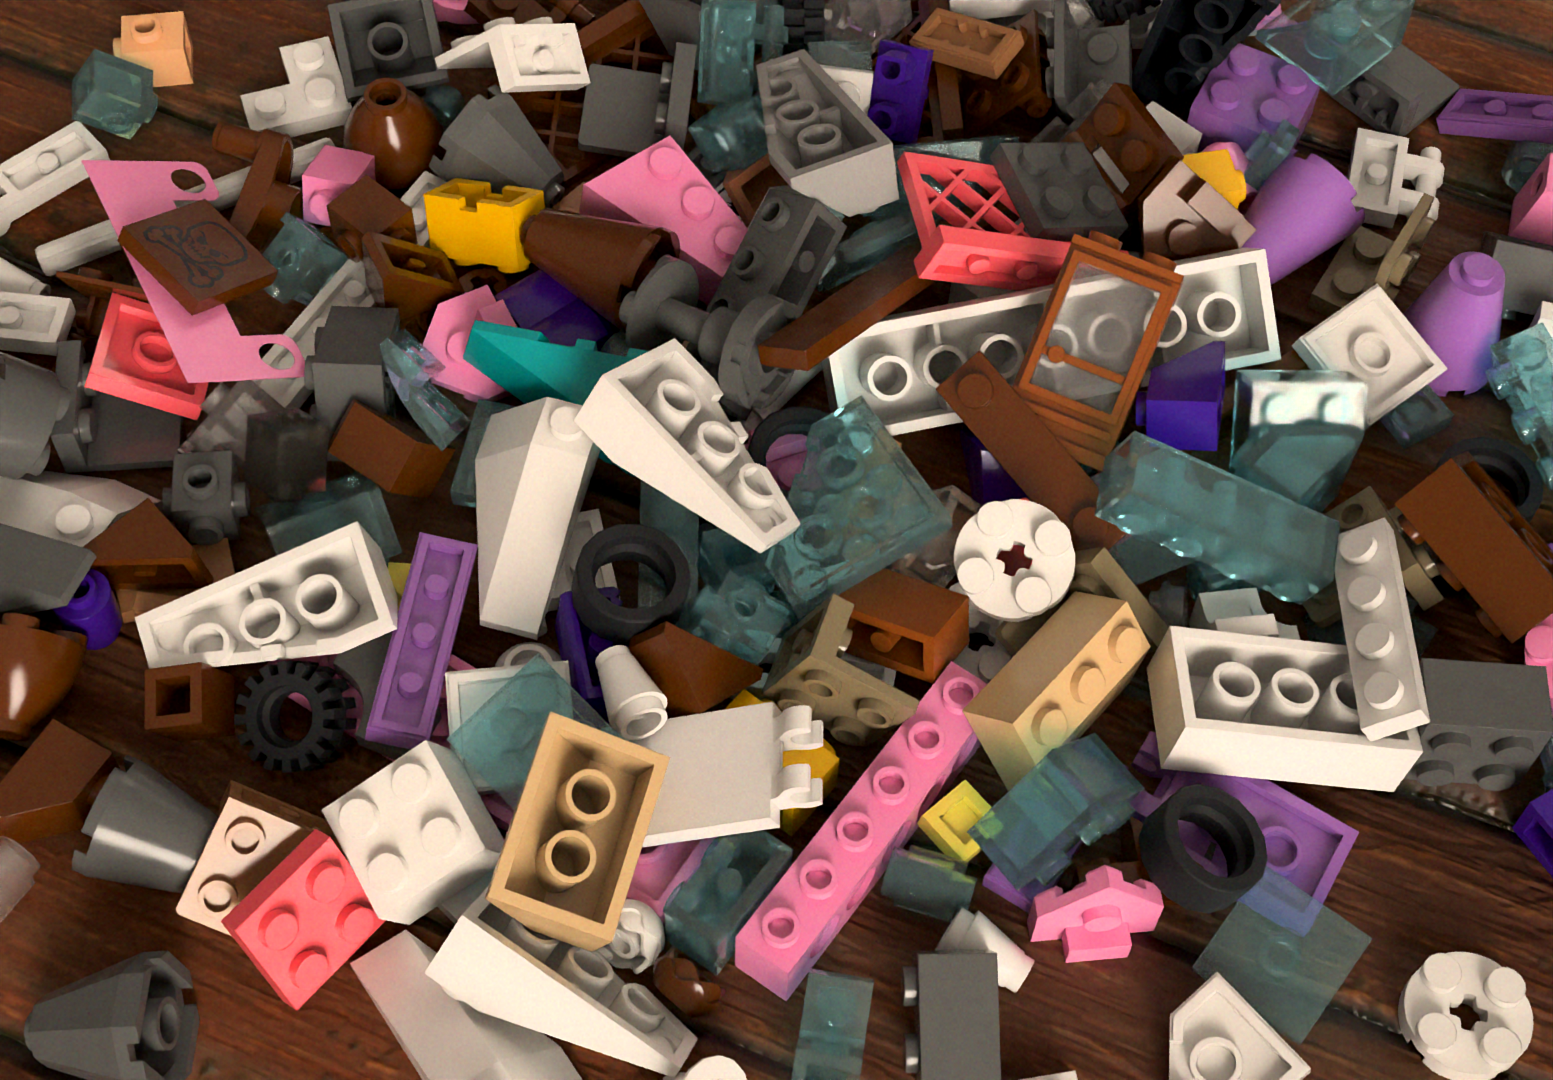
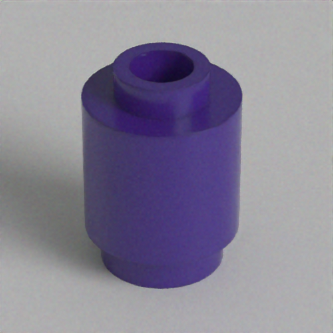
M89 569L68 605L53 609L62 630L77 632L88 637L86 647L88 650H99L113 643L123 623L121 610L109 581L102 573L93 569Z

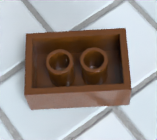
M1468 451L1450 458L1394 503L1402 512L1397 517L1400 526L1415 543L1421 545L1426 541L1441 559L1435 564L1440 574L1456 591L1465 588L1480 605L1474 610L1477 618L1494 637L1498 638L1504 634L1512 644L1553 613L1552 549Z

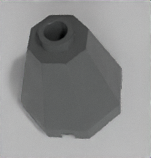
M495 84L488 88L491 99L487 100L481 94L473 97L445 130L439 142V145L447 150L444 158L441 161L433 155L429 167L435 176L440 177L445 182L454 178L490 182L491 192L496 194H502V188L507 185L543 190L545 208L551 209L562 199L565 193V188L561 185L565 178L563 171L512 96L508 93H502L501 88Z
M168 950L142 952L50 992L33 1006L32 1012L25 1021L24 1038L26 1045L33 1052V1057L44 1066L86 1080H185L192 1073L200 1022L197 1004L184 1005L181 990L193 988L190 970Z

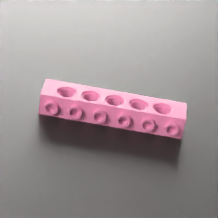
M951 661L919 702L916 714L902 723L735 937V966L783 1000L787 1001L917 830L919 827L917 822L920 817L939 801L980 747L981 743L962 710L987 685L986 682Z

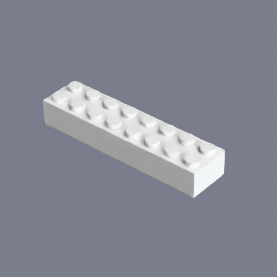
M1244 247L1174 261L1177 263L1174 272L1184 275L1183 285L1141 387L1149 385L1151 369L1213 341H1225V371L1281 360L1265 249ZM1109 273L1073 280L1046 346L1059 345L1069 355L1126 377L1161 293ZM1054 284L887 315L822 361L831 415L846 428L852 443L878 439L881 434L893 436L963 422L938 393L936 388L979 350L1008 383L1013 386ZM1044 354L1041 356L1031 381L1034 385L1072 400L1119 392L1123 386L1064 362L1053 363Z

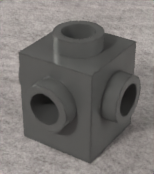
M233 451L174 454L172 487H164L162 494L164 516L170 522H175L177 530L189 543L213 545L222 541L223 538H228V541L240 540L241 517L250 516L251 501L248 483L241 482Z

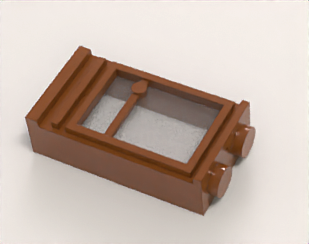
M1090 231L1088 238L1074 234L1012 387L1078 463L1091 467L1096 472L1105 474L1136 399L1137 392L1141 387L1183 285L1184 275L1174 272L1177 263L1170 259L1146 251L1142 259L1121 252L1120 249L1123 245L1121 241L1100 232Z

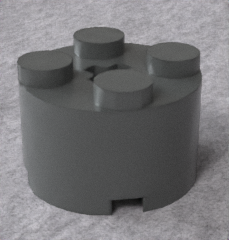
M0 352V476L12 480L19 479L26 473L38 476L42 473L49 460L50 445L47 442L55 421H60L67 412L71 393L68 388L60 386L59 379L53 371Z

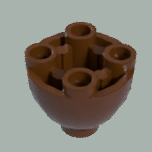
M379 78L369 83L365 88L364 95L353 106L344 125L343 148L374 155L376 182L387 190H409L424 171L434 174L429 167L433 155L442 161L446 150L439 145L444 130L432 108L425 100L406 89L402 82L394 78Z
M18 613L3 614L0 624V739L11 741L30 740L32 728L49 716L61 704L71 690L82 667L88 642L87 636L65 630H55L50 633L39 630L41 621L36 617Z

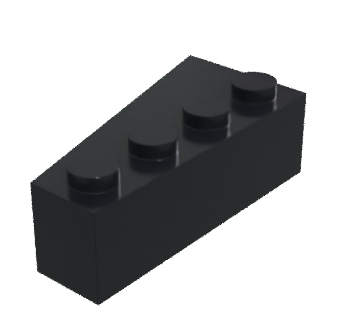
M1163 0L1132 72L1133 92L1141 102L1149 105L1154 101L1172 113L1201 84L1205 76L1213 68H1217L1226 59L1230 51L1240 41H1244L1255 30L1258 23L1266 15L1269 16L1282 0Z

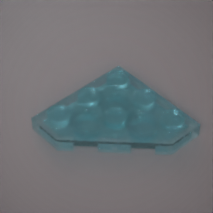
M862 395L811 425L805 443L808 451L800 474L795 473L787 497L790 507L801 524L795 532L770 548L765 563L770 577L798 619L814 610L833 593L840 595L954 527L949 512Z

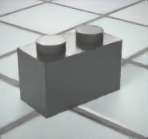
M992 950L912 951V966H902L901 968L903 1006H913L914 1033H903L904 1072L915 1073V1080H1001L997 952Z

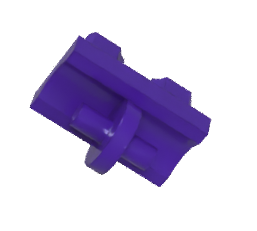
M883 39L880 40L870 108L868 109L867 116L889 139L914 144L917 143L924 101L928 99L930 88L927 85L934 50Z

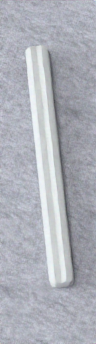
M325 137L293 149V167L289 184L302 180V174L324 145L335 147L330 138ZM251 166L213 180L219 192V197L214 201L208 202L218 212L236 205ZM205 183L185 191L190 193L202 192L205 189ZM174 201L177 208L197 202ZM109 219L40 245L35 249V255L45 275L53 276L57 271L63 272L121 250V246L117 241L118 236Z

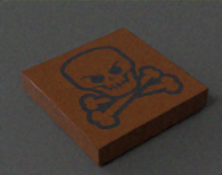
M206 199L123 226L117 240L192 316L273 285L278 274V270Z

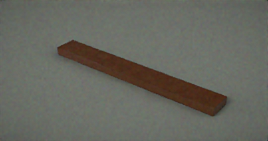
M988 191L981 195L987 201L992 197ZM999 200L994 205L1014 223L1020 218ZM966 205L959 209L970 219L976 214ZM984 219L977 223L985 231L1000 233ZM943 220L942 222L936 225V228L938 227V225H952L949 224L946 220ZM919 237L757 345L761 364L769 367L809 371L937 281L918 278L913 260L922 249Z

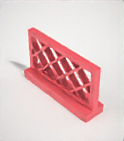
M903 152L897 161V165L922 249L913 260L918 278L1016 291L1055 284L1071 241L1032 238L1024 231L1026 227L1023 222L1019 225L1015 224L994 207L999 200L1020 217L993 165ZM920 174L930 175L946 189L939 194L922 180ZM964 180L978 183L992 197L987 201L967 185ZM953 194L976 214L970 219L949 202L947 198ZM935 211L952 226L938 225L936 228L932 213ZM984 219L1000 233L985 231L977 223ZM1120 250L1121 252L1129 254V252L1126 250ZM1080 263L1073 280L1108 273Z

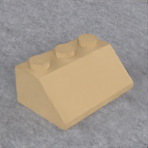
M1075 591L962 710L1013 800L1022 802L1063 757L1073 742L1083 735L1131 682L1149 651L1150 645L1127 601Z
M550 711L546 716L485 899L530 930L593 952L611 943L670 757Z

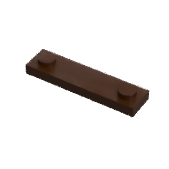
M980 350L936 388L938 393L1030 500L1048 508L1067 526L1070 531L1074 551L1105 547L1109 551L1134 529L1124 515Z

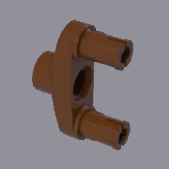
M220 121L212 136L213 150H216L215 152L218 154L252 162L229 223L261 252L273 230L294 235L298 233L304 223L302 188L289 184L294 158L292 139L289 134L267 128L259 132Z

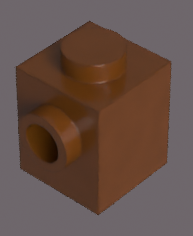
M367 174L326 205L334 240L338 243L344 254L353 262L359 263L362 261L364 263L361 238L367 231L413 244L418 243L412 208Z
M202 662L144 669V729L146 731L178 742L235 735V676Z

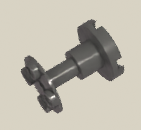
M663 255L645 277L638 290L629 292L624 297L620 306L619 318L622 323L627 324V349L635 348L650 351L674 338L681 345L684 341H688L698 345L700 357L704 361L719 366V386L726 400L750 409V406L757 409L770 406L783 393L795 369L769 367L761 364L757 345L802 316L803 314L799 306L772 294H766L753 299L740 313L727 307H719L710 314L697 308L699 281L693 266L676 257Z

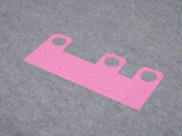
M82 160L118 238L123 226L177 209L174 201H200L203 199L214 201L219 197V192L208 170L196 162ZM179 169L195 172L204 180L205 189L199 193L183 191L173 183L171 174ZM123 247L187 383L304 377L305 360L293 339L281 334L240 336L225 304L192 316ZM268 343L281 345L292 353L294 365L284 370L273 368L261 359L259 349Z

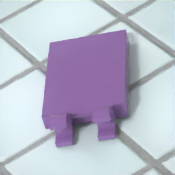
M1150 731L1131 766L1146 776L1162 778L1156 791L1151 795L1135 782L1123 778L1104 813L1113 820L1125 825L1128 817H1134L1144 823V820L1178 789L1195 784L1220 788L1235 797L1255 817L1265 837L1268 858L1263 877L1236 901L1303 939L1317 917L1359 831L1267 779L1161 769L1156 733ZM1178 820L1179 837L1191 858L1213 875L1227 878L1226 859L1219 844L1206 830L1196 824ZM1211 842L1217 844L1212 861L1204 857Z

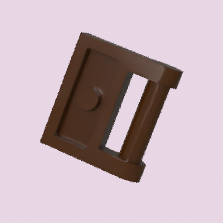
M1117 82L1113 83L1077 131L1068 134L1060 141L1084 142L1106 185L1115 197L1116 203L1127 223L1131 222L1138 214V198L1171 160L1174 157L1179 158L1181 161L1184 159V156L1130 86ZM1098 143L1128 181L1129 185L1123 193L1092 154Z

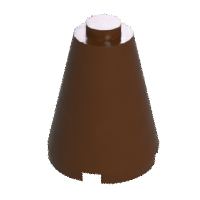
M550 208L541 210L537 215H531L526 220L520 235V242L524 245V256L526 259L625 333L627 324L622 323L619 318L620 306L624 297L629 292L638 290L645 277L663 255H670L679 259L680 254L678 235L666 228Z

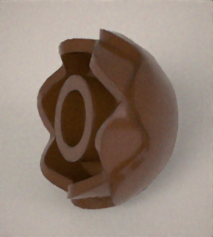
M673 945L667 952L662 950L655 960L653 984L691 1018L706 1016L722 1006L723 1003L720 1000L727 991L713 982L712 977L706 971L697 969L687 959V955L682 950Z

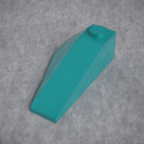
M475 320L463 359L525 404L545 397H551L583 406L603 374L648 351L629 348L626 356L598 352L596 341L579 338L575 346L553 344L540 331ZM600 450L598 457L601 460L611 465L619 467L623 472L630 476L636 477L630 472L618 466L617 464L613 463L607 457V455L602 450Z

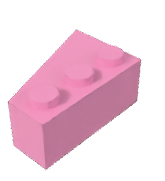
M670 135L583 184L580 214L658 226L675 232L680 242L679 259L691 264L697 273L699 300L707 305L711 302L748 229Z

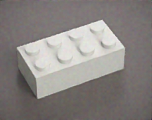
M1169 626L1147 667L1161 769L1394 792L1423 753L1418 727L1374 741H1370L1360 728L1347 645Z

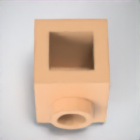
M183 11L121 16V37L113 38V52L117 68L126 69L131 89L193 84V45Z

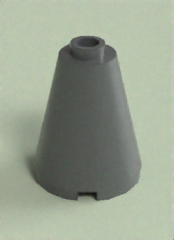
M126 755L123 758L126 772L116 767L113 769L85 820L81 832L93 838L87 854L77 850L74 851L72 870L83 874L85 877L182 894L218 816L142 760Z

